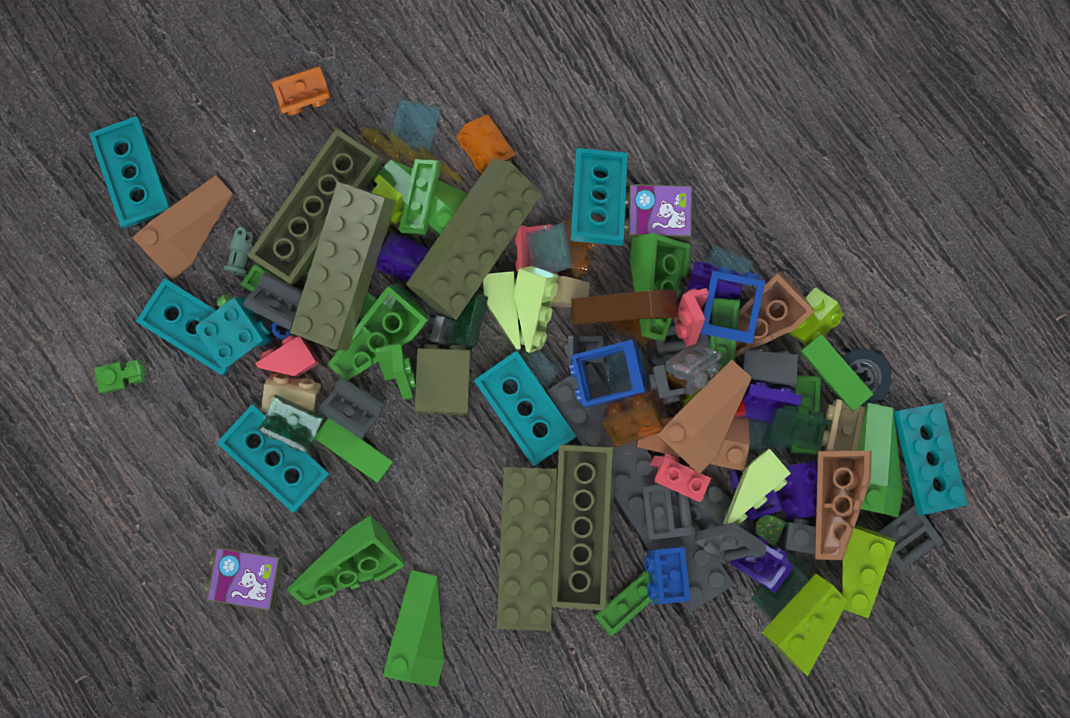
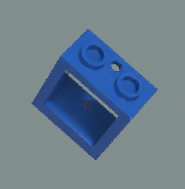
M719 267L718 272L712 271L708 290L709 294L703 314L705 321L700 334L753 344L765 281L760 280L761 275L745 272L744 277L734 275L735 270ZM718 279L757 287L748 332L709 324Z
M634 340L571 355L573 362L569 364L573 378H577L579 388L575 389L576 397L579 404H583V407L591 408L649 393L638 344ZM624 352L633 389L593 398L585 362Z

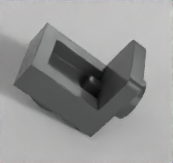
M568 336V342L565 346L568 361L573 362L571 355L607 346V337ZM607 356L585 363H607Z

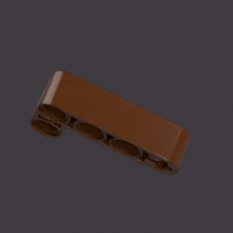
M650 290L571 299L573 325L678 317L676 290Z

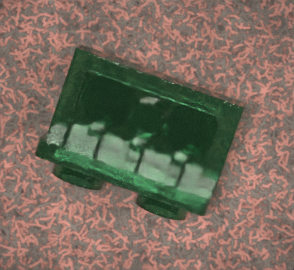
M275 395L258 430L269 439L280 440L288 444L293 450L307 452L324 416Z
M783 405V409L773 410L767 440L821 451L826 425H831V420L824 419V413L808 410V415L798 413V407Z

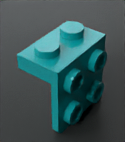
M232 298L196 326V332L221 368H228L256 346H266L274 340L270 335L271 329L268 324L260 320L254 311L244 307L246 298Z

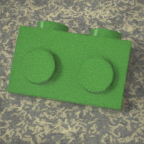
M401 344L376 348V357L384 379H396L403 400L413 398L412 388L416 387V378L414 371L412 372L410 359L405 358Z

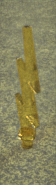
M364 126L361 131V136L369 139V143H376L398 163H400L399 151L413 163L415 159L439 160L421 145H419V155L392 131H390L391 143L376 128L372 130ZM440 161V170L458 182L462 180L457 173Z

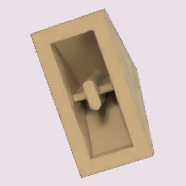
M566 276L558 277V291L553 298L551 306L572 308V298L589 297L590 283Z

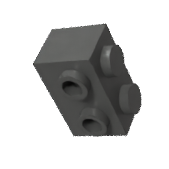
M761 349L745 350L743 370L752 377L749 385L754 382H761L767 384L768 388L771 389L788 388L795 391L798 355L786 351L772 353Z
M793 519V523H786L781 549L815 555L816 527L809 526V521L802 519Z

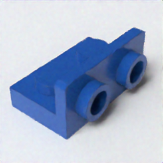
M685 547L647 551V556L644 558V567L646 572H649L650 583L647 585V594L649 599H652V604L691 601Z

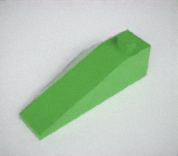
M390 160L373 178L376 179L378 175L382 176L402 195L405 203L412 168ZM438 180L427 228L439 237L467 197V194Z
M655 233L632 237L630 265L635 292L676 290L677 298H679L681 280L686 278L689 270L690 244ZM672 318L639 320L642 337L665 341Z
M399 283L389 285L355 328L349 350H338L327 365L343 379L349 381L378 362L375 353L376 348L397 344L404 346L416 337L429 318L419 301Z
M866 403L857 451H872L871 480L861 510L899 517L903 485L893 408Z
M369 516L348 529L288 587V592L303 605H307L334 596L337 590L349 586L352 590L360 587L359 583L373 578L375 582L382 580L404 567L405 562L386 530L374 518Z
M411 570L383 676L408 683L438 687L444 663L438 577Z

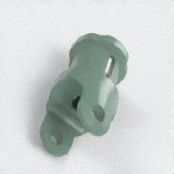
M243 227L237 228L234 232L233 239L229 245L231 252L228 264L224 266L223 270L235 275L246 276L247 255L253 248V234L247 232Z

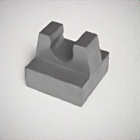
M436 315V318H430L429 324L434 326L431 334H425V339L450 348L454 344L459 323L443 316Z

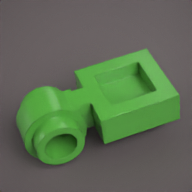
M134 360L125 363L126 368H123V363L120 362L94 368L99 393L105 394L127 389L126 379L129 380V384L144 382V377L147 376L145 365L142 364L141 360Z

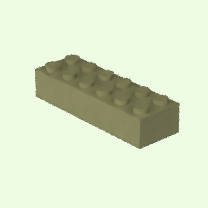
M336 128L247 256L269 273L297 288L306 275L305 273L311 267L337 182L365 190L382 165L380 157Z
M492 159L406 285L439 314L457 320L542 193L511 162Z
M337 182L290 333L334 350H349L396 200L349 184Z
M559 445L551 607L606 610L609 607L616 447Z
M504 467L497 629L551 631L557 469Z

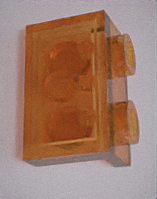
M653 393L647 395L639 394L630 401L621 404L619 402L613 403L607 407L602 424L615 447L658 434L664 429V424L653 405L655 399Z

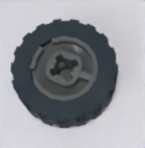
M865 348L852 350L842 356L844 361L874 394L860 405L862 407H866V403L875 404L881 401L889 392V387L892 384V370H890L887 360L885 361L880 353L877 354L874 350H865Z

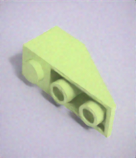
M533 266L519 269L514 290L526 352L529 353L542 349L546 342L547 334L545 331L547 323L552 316L551 305L558 291V275Z
M514 271L487 274L483 280L485 303L517 352H521L520 345L525 344L522 330H519L518 325L519 316L514 298L517 279H514Z
M770 449L764 451L745 467L723 522L724 525L733 522L739 525L748 517L745 513L751 507H754L756 510L768 500L765 497L766 494L772 489L777 492L788 483L785 478L791 473Z

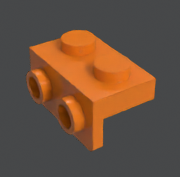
M320 65L271 82L280 105L281 113L288 112L289 116L302 112V107L312 104L313 108L327 103L326 99L330 98V92Z
M488 114L466 123L456 136L460 146L466 151L481 175L492 159L509 162L516 156Z

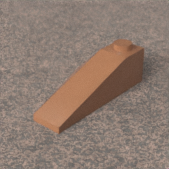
M215 175L149 222L133 239L174 281L194 263L203 243H206L209 237L208 234L215 222L220 219L234 194Z
M782 272L777 273L764 286L753 344L737 341L735 357L745 353V350H752L795 330L815 311L800 290ZM755 295L739 310L738 330L748 332Z
M731 360L658 434V437L695 471L701 474L718 455L752 377Z
M741 416L733 418L721 449L710 464L744 471L750 446L749 418ZM674 417L641 421L636 447L680 457L658 437V434Z
M818 451L816 560L844 559L871 480L872 451Z

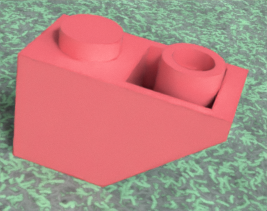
M291 335L281 342L283 346L274 351L271 348L259 356L261 360L255 364L261 369L291 376H300L318 365L320 361L305 338Z

